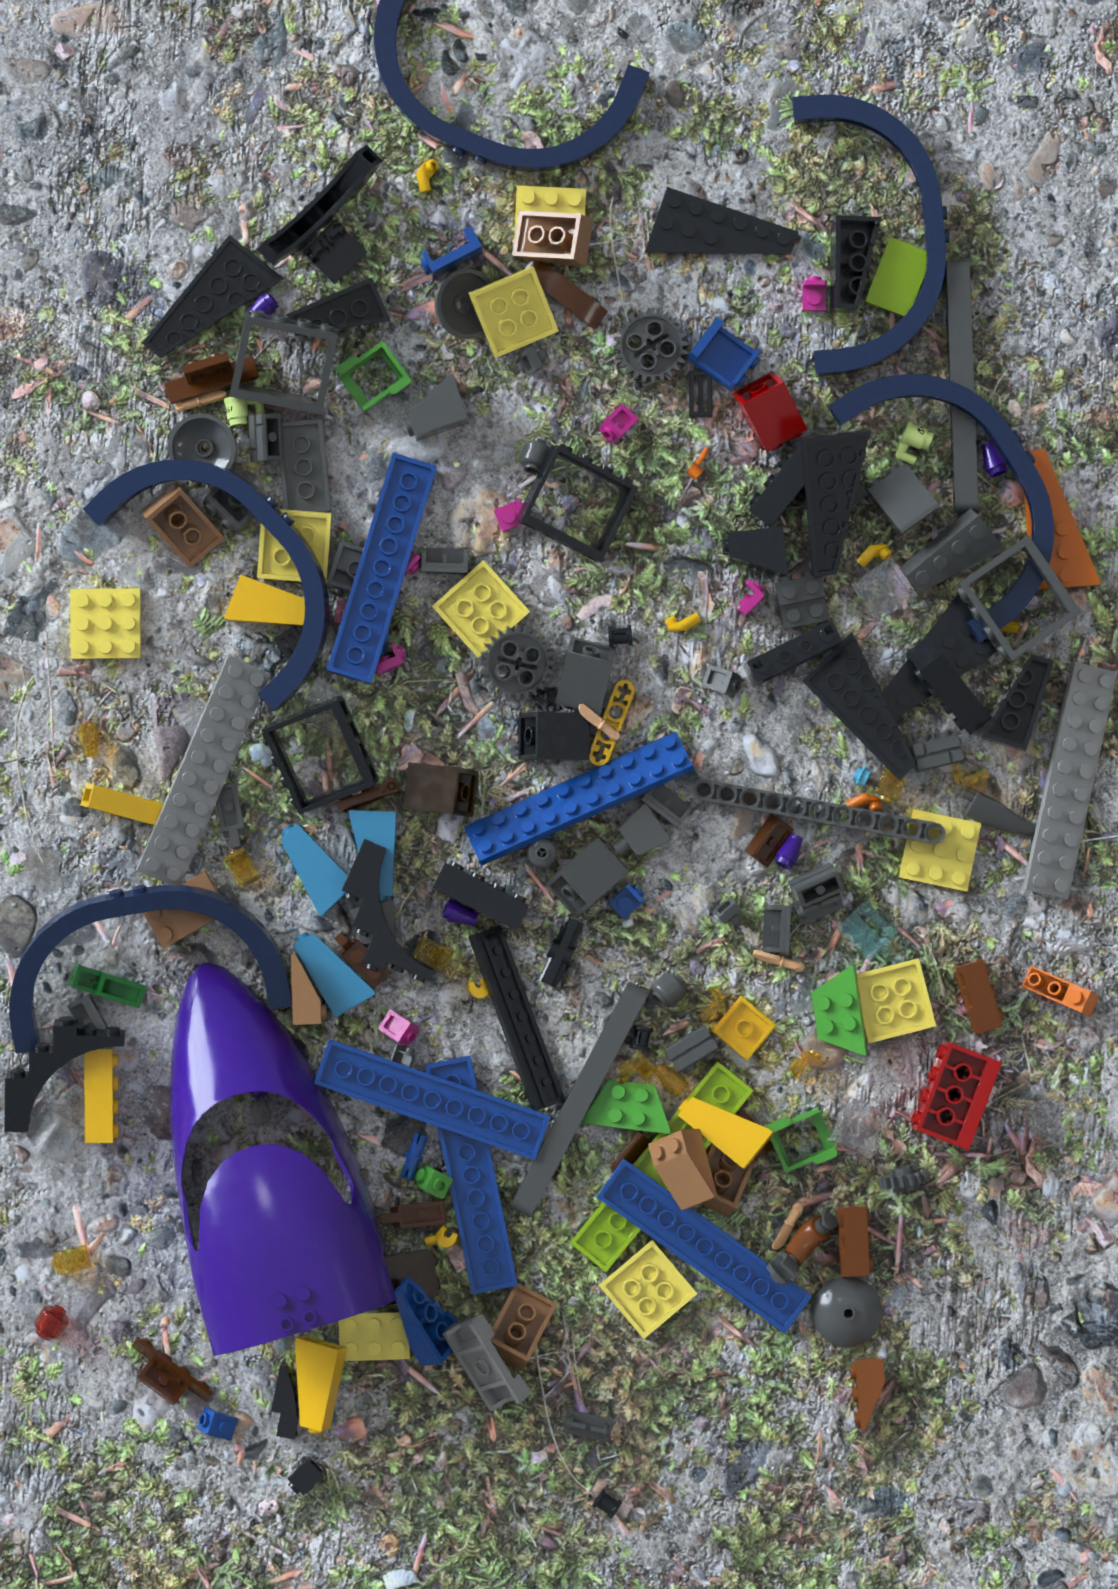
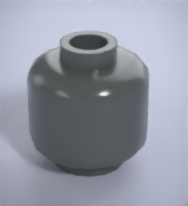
M535 438L533 441H528L523 445L519 462L525 472L538 475L550 450V447L546 445V441Z
M543 838L529 845L527 857L533 866L547 868L555 862L557 849L552 841Z
M665 973L652 985L653 993L651 996L663 1008L665 1006L674 1007L686 995L684 987L686 983L678 974Z

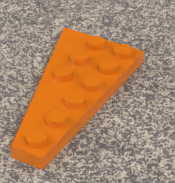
M1045 449L1029 450L1036 461L1033 464L1044 482L1053 512L1054 542L1049 563L1050 567L1065 588L1102 585ZM1024 495L1027 536L1029 535L1031 538L1030 511ZM1044 579L1038 590L1050 589Z

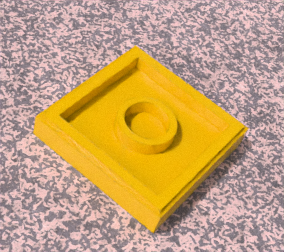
M740 996L711 1031L748 1061L777 1025L743 996Z

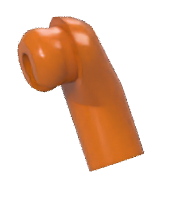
M866 793L846 801L847 806L860 808L867 806L870 810L877 812L882 809L880 798Z

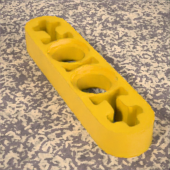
M621 680L615 685L602 720H605L609 726L618 732L621 730L635 692L634 685L628 680ZM624 684H627L628 690L631 691L630 695L626 694L623 701L628 702L626 706L620 702H613L614 697L619 699L621 692L618 691V687H623ZM611 707H621L623 714L619 719H613L610 716L609 710ZM601 730L597 731L589 754V759L595 766L605 765L609 761L616 741L604 740L601 737ZM597 740L603 744L611 745L609 750L605 747L603 755L606 756V759H601L600 762H596V757L593 756V752H598L601 746L596 745Z

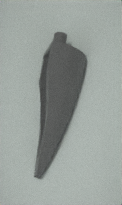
M966 789L963 790L961 798L969 801L964 817L999 830L1034 836L1035 824L1023 819L995 798L977 790H974V792Z

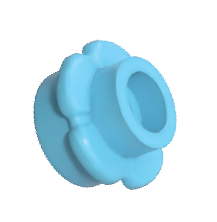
M865 765L862 769L858 767L852 780L856 781V787L859 785L864 788L872 771L866 769Z

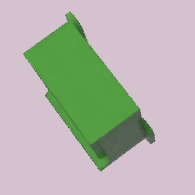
M381 341L359 358L357 356L350 357L336 369L339 380L364 414L391 394L395 395L411 383V378L384 341ZM380 354L398 378V381L368 401L350 374Z
M818 1107L791 1119L784 1117L768 1124L766 1127L774 1132L770 1139L785 1173L811 1162L821 1164L836 1157L838 1154ZM811 1116L824 1149L790 1163L777 1131Z

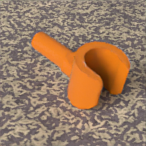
M706 447L699 458L688 469V474L693 480H696L704 472L699 466L710 451Z

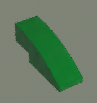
M75 963L68 985L72 988L136 1008H140L147 987Z

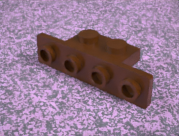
M226 352L222 354L216 353L209 358L200 361L193 360L187 365H183L185 377L165 383L170 404H176L231 387L236 361L230 362ZM252 356L244 359L240 383L259 377Z
M140 1337L135 1339L131 1345L132 1348L149 1359V1362L137 1376L139 1381L173 1406L187 1388L205 1402L209 1399L213 1392L205 1382L197 1381L191 1376L189 1370L185 1367L177 1366L166 1353L158 1352L147 1339H141Z

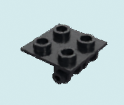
M336 220L331 222L302 251L334 285L367 253L345 230L346 228Z

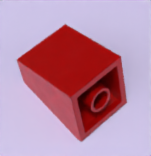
M773 371L732 393L760 445L767 452L779 449L782 443L789 439L793 440L800 437L803 431L807 430L785 383Z

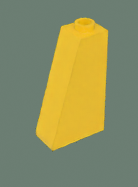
M240 575L224 619L230 622L303 627L305 599Z
M86 783L80 805L155 825L164 803Z
M694 1097L690 1100L685 1099L678 1108L681 1111L678 1114L680 1118L694 1129H700L702 1136L743 1169L749 1166L774 1135V1132L768 1128Z
M304 1335L295 1339L300 1426L308 1428L307 1431L310 1433L321 1434V1432L331 1428L347 1347Z

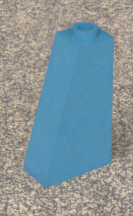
M349 810L358 852L364 839L387 848L381 865L379 892L380 900L388 901V896H393L397 812Z
M290 823L281 832L283 837L280 840L320 916H323L346 894V892L342 891L348 875L298 823L294 826Z
M305 932L295 938L297 943L293 944L335 1018L377 994L364 979L315 933L309 935L308 932Z

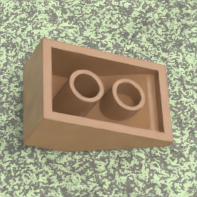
M519 211L512 256L565 266L586 267L593 221L582 214Z
M177 481L141 510L145 519L189 568L225 539Z
M207 871L181 884L207 889L219 894ZM177 909L143 913L163 949L176 944L215 920L200 913Z
M291 954L293 1025L323 1024L324 1019L328 1018L327 1004L323 1005V999L298 954Z
M700 1129L680 1130L648 1144L653 1165L681 1210L689 1209L718 1197Z
M711 1144L707 1152V1158L718 1197L701 1203V1205L729 1218L737 1208L756 1160L753 1159L749 1166L743 1169L715 1145Z
M520 1283L513 1287L492 1326L495 1335L490 1341L504 1362L522 1371L545 1330L557 1303Z

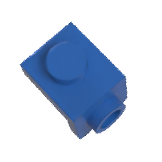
M205 1407L199 1417L198 1429L207 1435L231 1441L239 1419Z

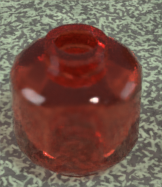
M59 1305L43 1307L34 1321L35 1332L41 1338L49 1341L51 1339H58L69 1324L66 1310Z

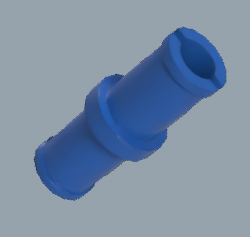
M414 1132L410 1149L405 1153L406 1160L399 1175L400 1177H406L407 1180L414 1181L419 1162L423 1160L422 1153L429 1136L425 1134L423 1136L422 1133Z

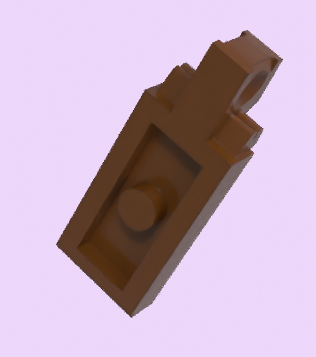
M390 778L383 780L380 787L375 788L371 786L361 790L362 793L348 795L335 803L339 813L342 814L379 801L400 791L396 779Z
M340 932L334 938L342 946L339 950L342 957L373 989L391 974L387 968L385 970L379 969L378 973L365 968L366 963L362 960L367 948L354 936L349 940Z
M444 1200L403 1204L392 1207L391 1213L381 1214V1223H394V1228L400 1229L446 1224Z

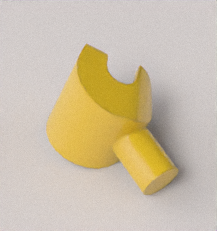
M483 978L479 979L480 988L475 986L474 981L467 983V990L471 997L475 999L490 998Z
M443 1225L436 1235L424 1237L426 1246L439 1244L441 1247L451 1248L458 1243L460 1234L453 1232L448 1238L446 1234L449 1228Z

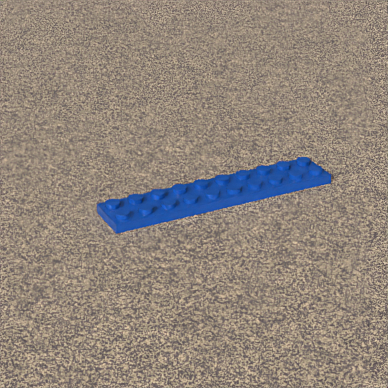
M392 453L326 672L368 685L372 684L437 466Z
M673 732L613 759L605 765L593 768L464 826L480 865L483 866L694 771V767L677 732Z
M331 1039L327 1043L314 1084L532 1160H536L551 1117L542 1112Z
M471 1055L425 1065L426 1073L478 1090ZM437 1127L447 1176L453 1178L450 1191L472 1295L518 1285L489 1144Z
M624 1158L596 1195L602 1202L784 1334L812 1297L810 1293L792 1280L786 1286L781 1285L779 1282L776 1283L770 1277V1272L766 1269L768 1265L766 1261L693 1208L681 1210L667 1189Z

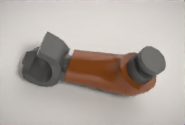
M826 1213L823 1216L817 1215L807 1220L794 1234L785 1251L779 1252L766 1266V1269L771 1274L770 1277L776 1283L779 1282L781 1285L786 1286L798 1273L799 1266L804 1263L812 1251L832 1235V1230L838 1225L836 1217L831 1213Z

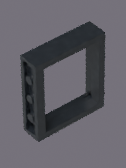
M562 443L560 446L552 445L516 521L595 562L602 563L638 487L633 485V480L624 475L618 477L612 474L613 469L603 464L600 467L593 464L592 458L581 454L579 457L572 453L573 448ZM557 456L623 490L595 548L529 515Z
M831 620L747 661L743 668L754 688L836 648L842 642V639Z
M342 695L269 723L262 729V735L265 739L263 742L266 746H269L272 752L271 760L274 766L279 768L282 785L284 788H288L291 795V805L294 804L299 815L374 786L379 781V777ZM331 708L362 779L307 800L276 730Z

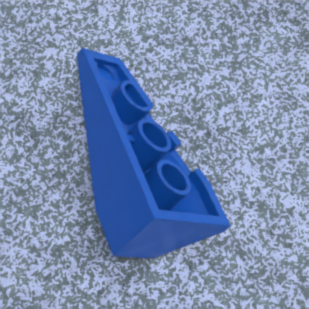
M405 1277L394 1292L410 1348L421 1366L443 1364L452 1352V1349L442 1333L458 1321L449 1311L445 1312L440 1307L439 1302L431 1300L426 1295V1291L411 1278Z

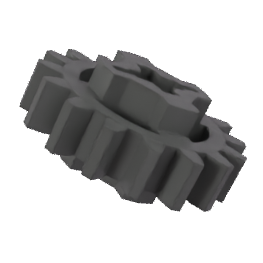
M916 1164L889 1169L887 1175H882L878 1178L881 1189L892 1188L893 1193L920 1188V1184L930 1180L928 1168L917 1169Z

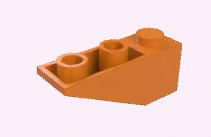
M1031 965L1021 987L1087 1017H1091L1100 997L1085 988Z

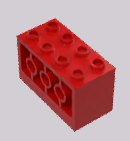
M945 1041L944 1045L940 1044L935 1055L938 1058L935 1067L931 1066L927 1076V1079L930 1080L927 1089H922L918 1100L922 1102L919 1111L914 1110L910 1123L913 1124L912 1129L969 1151L1002 1062ZM964 1066L965 1075H961L958 1078L956 1070ZM956 1088L957 1096L950 1100L948 1091ZM947 1110L949 1117L941 1122L939 1115Z

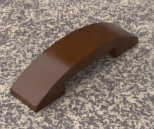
M530 260L525 269L531 266L534 267L543 292L595 330L608 311L541 261Z

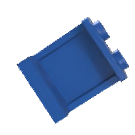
M472 226L463 230L464 239L467 244L432 261L427 251H422L423 258L420 261L426 275L431 274L433 279L483 254L482 245Z
M716 317L691 350L687 360L732 392L736 386L740 388L746 381L748 376L745 373L748 369L754 370L761 360L758 357L761 350L759 348L756 351L728 332L722 327L724 322Z

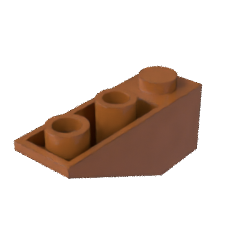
M881 1356L853 1359L854 1365H850L851 1379H855L856 1388H852L853 1403L857 1402L858 1412H854L855 1426H859L861 1432L866 1430L885 1384L884 1363Z

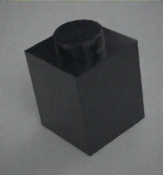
M308 1456L288 1476L287 1479L290 1481L288 1486L296 1494L300 1492L304 1496L324 1476L325 1472Z

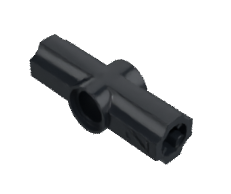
M568 916L565 917L558 936L554 938L546 956L548 958L538 979L539 981L552 987H557L563 971L568 966L575 951V944L584 926L583 923Z

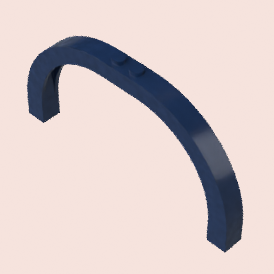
M380 0L377 7L374 23L375 55L381 79L392 102L408 122L422 134L439 144L451 148L452 153L464 157V154L473 157V161L485 165L487 162L510 170L542 172L565 168L595 155L613 141L628 124L636 111L649 80L650 72L628 64L613 102L599 121L586 132L568 142L547 148L524 149L507 146L441 120L416 99L403 78L396 50L398 25L407 0Z
M809 95L792 97L794 124L816 122L848 123L868 129L888 141L908 163L915 176L921 195L926 244V271L923 285L913 306L898 324L874 340L853 347L814 351L816 377L854 373L875 366L898 353L919 333L930 317L940 295L945 274L946 243H949V229H944V220L948 219L947 206H942L940 185L926 150L912 131L889 112L874 104L848 96Z
M902 374L876 379L863 384L827 407L839 426H842L877 404L897 398L921 397L934 399L954 406L966 413L985 430L1020 484L1030 511L1031 539L1048 564L1050 563L1054 542L1053 512L1044 482L1033 464L1036 461L1029 450L1025 452L1021 445L1023 440L1018 432H1013L1003 417L981 396L958 383L940 377L923 374ZM1028 556L1022 572L1014 585L998 602L986 610L999 630L1025 609L1042 584L1043 578ZM973 618L966 622L967 627L978 643L988 638L983 631L985 626L981 620L977 621Z
M177 459L152 462L136 467L110 482L83 508L98 526H105L130 500L149 488L166 482L194 480L218 487L238 499L288 552L297 568L303 586L305 599L303 629L298 645L287 664L258 693L273 711L279 710L296 694L313 672L325 645L330 613L329 595L322 567L307 540L293 525L295 522L293 518L286 512L283 514L277 508L279 504L270 495L266 497L255 485L229 469L202 461Z
M138 885L128 891H123V889L111 890L109 894L81 901L57 914L37 932L23 952L15 972L9 1000V1019L16 1054L28 1052L31 1045L40 1042L34 1012V986L42 964L51 951L64 938L83 926L96 921L165 909L192 911L219 921L234 931L255 956L262 971L270 1010L292 1006V990L286 963L278 945L265 926L251 912L226 896L207 889L187 885L151 887Z

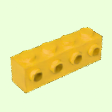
M115 1048L97 1049L84 1053L85 1143H114L120 1135L119 1124H115V1114H119V1100H115V1091H119V1077H115V1067H119V1054L115 1053Z

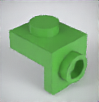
M424 1163L416 1174L414 1185L429 1194L444 1199L453 1178Z

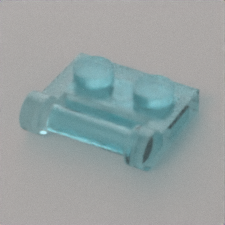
M867 898L837 927L869 961L899 933L895 926L892 928L875 911ZM864 912L886 935L881 939L859 915Z

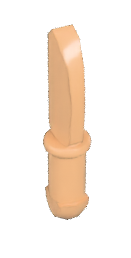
M218 390L179 402L175 408L179 412H185V410L194 407H201V405L223 400L228 395L225 391Z
M579 704L580 714L589 723L604 732L612 741L620 739V733L609 726L605 720H602L586 705Z
M754 950L753 952L755 958L766 963L796 970V972H801L805 968L801 961H794L784 956L780 957L760 950Z
M800 1202L792 1206L791 1212L787 1219L784 1220V1224L772 1244L774 1250L781 1248L788 1240L795 1226L794 1224L803 1210V1205Z

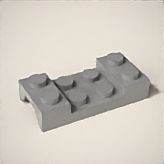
M484 1315L454 1323L442 1333L490 1412L509 1401L515 1400L517 1404H521L531 1394L520 1374L511 1375L508 1367L504 1364L495 1346L490 1341L495 1333Z

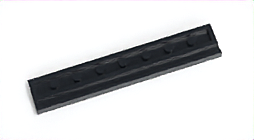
M501 925L469 936V941L531 1109L539 1111L565 1101Z

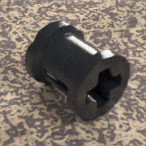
M627 625L626 628H612L609 626V647H613L616 644L633 646L631 625Z
M633 1024L635 1031L629 1048L649 1051L650 1033L654 1029Z
M602 1489L595 1498L592 1507H598L612 1519L621 1506L622 1501L615 1500L606 1494V1490Z

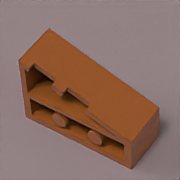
M977 959L953 967L952 970L974 1035L1002 1027L1001 1021L1005 1020L1001 1007L996 1005L995 998H997V994L993 984L990 985L988 978L990 973L986 962L983 959Z
M864 1204L835 1205L836 1219L838 1221L837 1236L840 1276L870 1275V1270L874 1269L873 1255L869 1256V1246H872L871 1232H868L867 1223H870V1211Z

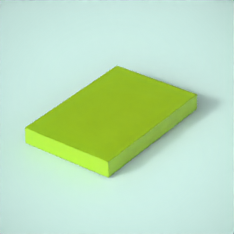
M889 237L865 303L904 317L913 306L925 276L926 250Z

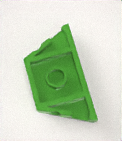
M851 965L811 993L817 1036L819 1040L861 1055H867L868 1049L856 966Z
M609 1079L582 1119L583 1124L668 1135L672 1133L664 1107L659 1098L657 1087L650 1084Z

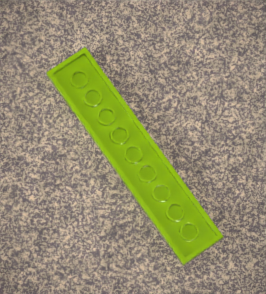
M717 1061L687 1099L690 1100L694 1097L735 1114L754 1090ZM677 1110L668 1121L672 1131L671 1134L680 1130L694 1129L678 1116L681 1112L680 1110ZM658 1133L652 1142L666 1137L668 1134ZM702 1136L706 1150L711 1142ZM647 1146L633 1165L668 1190L653 1165L649 1146ZM602 1202L570 1243L602 1270L607 1272L641 1229Z

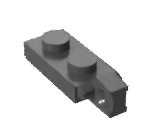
M237 782L223 785L216 806L221 832L224 838H230L231 848L234 849L242 847L240 835L245 834V825Z

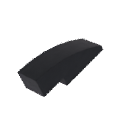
M281 1363L271 1411L280 1413L276 1436L295 1440L298 1425L296 1391L287 1364Z

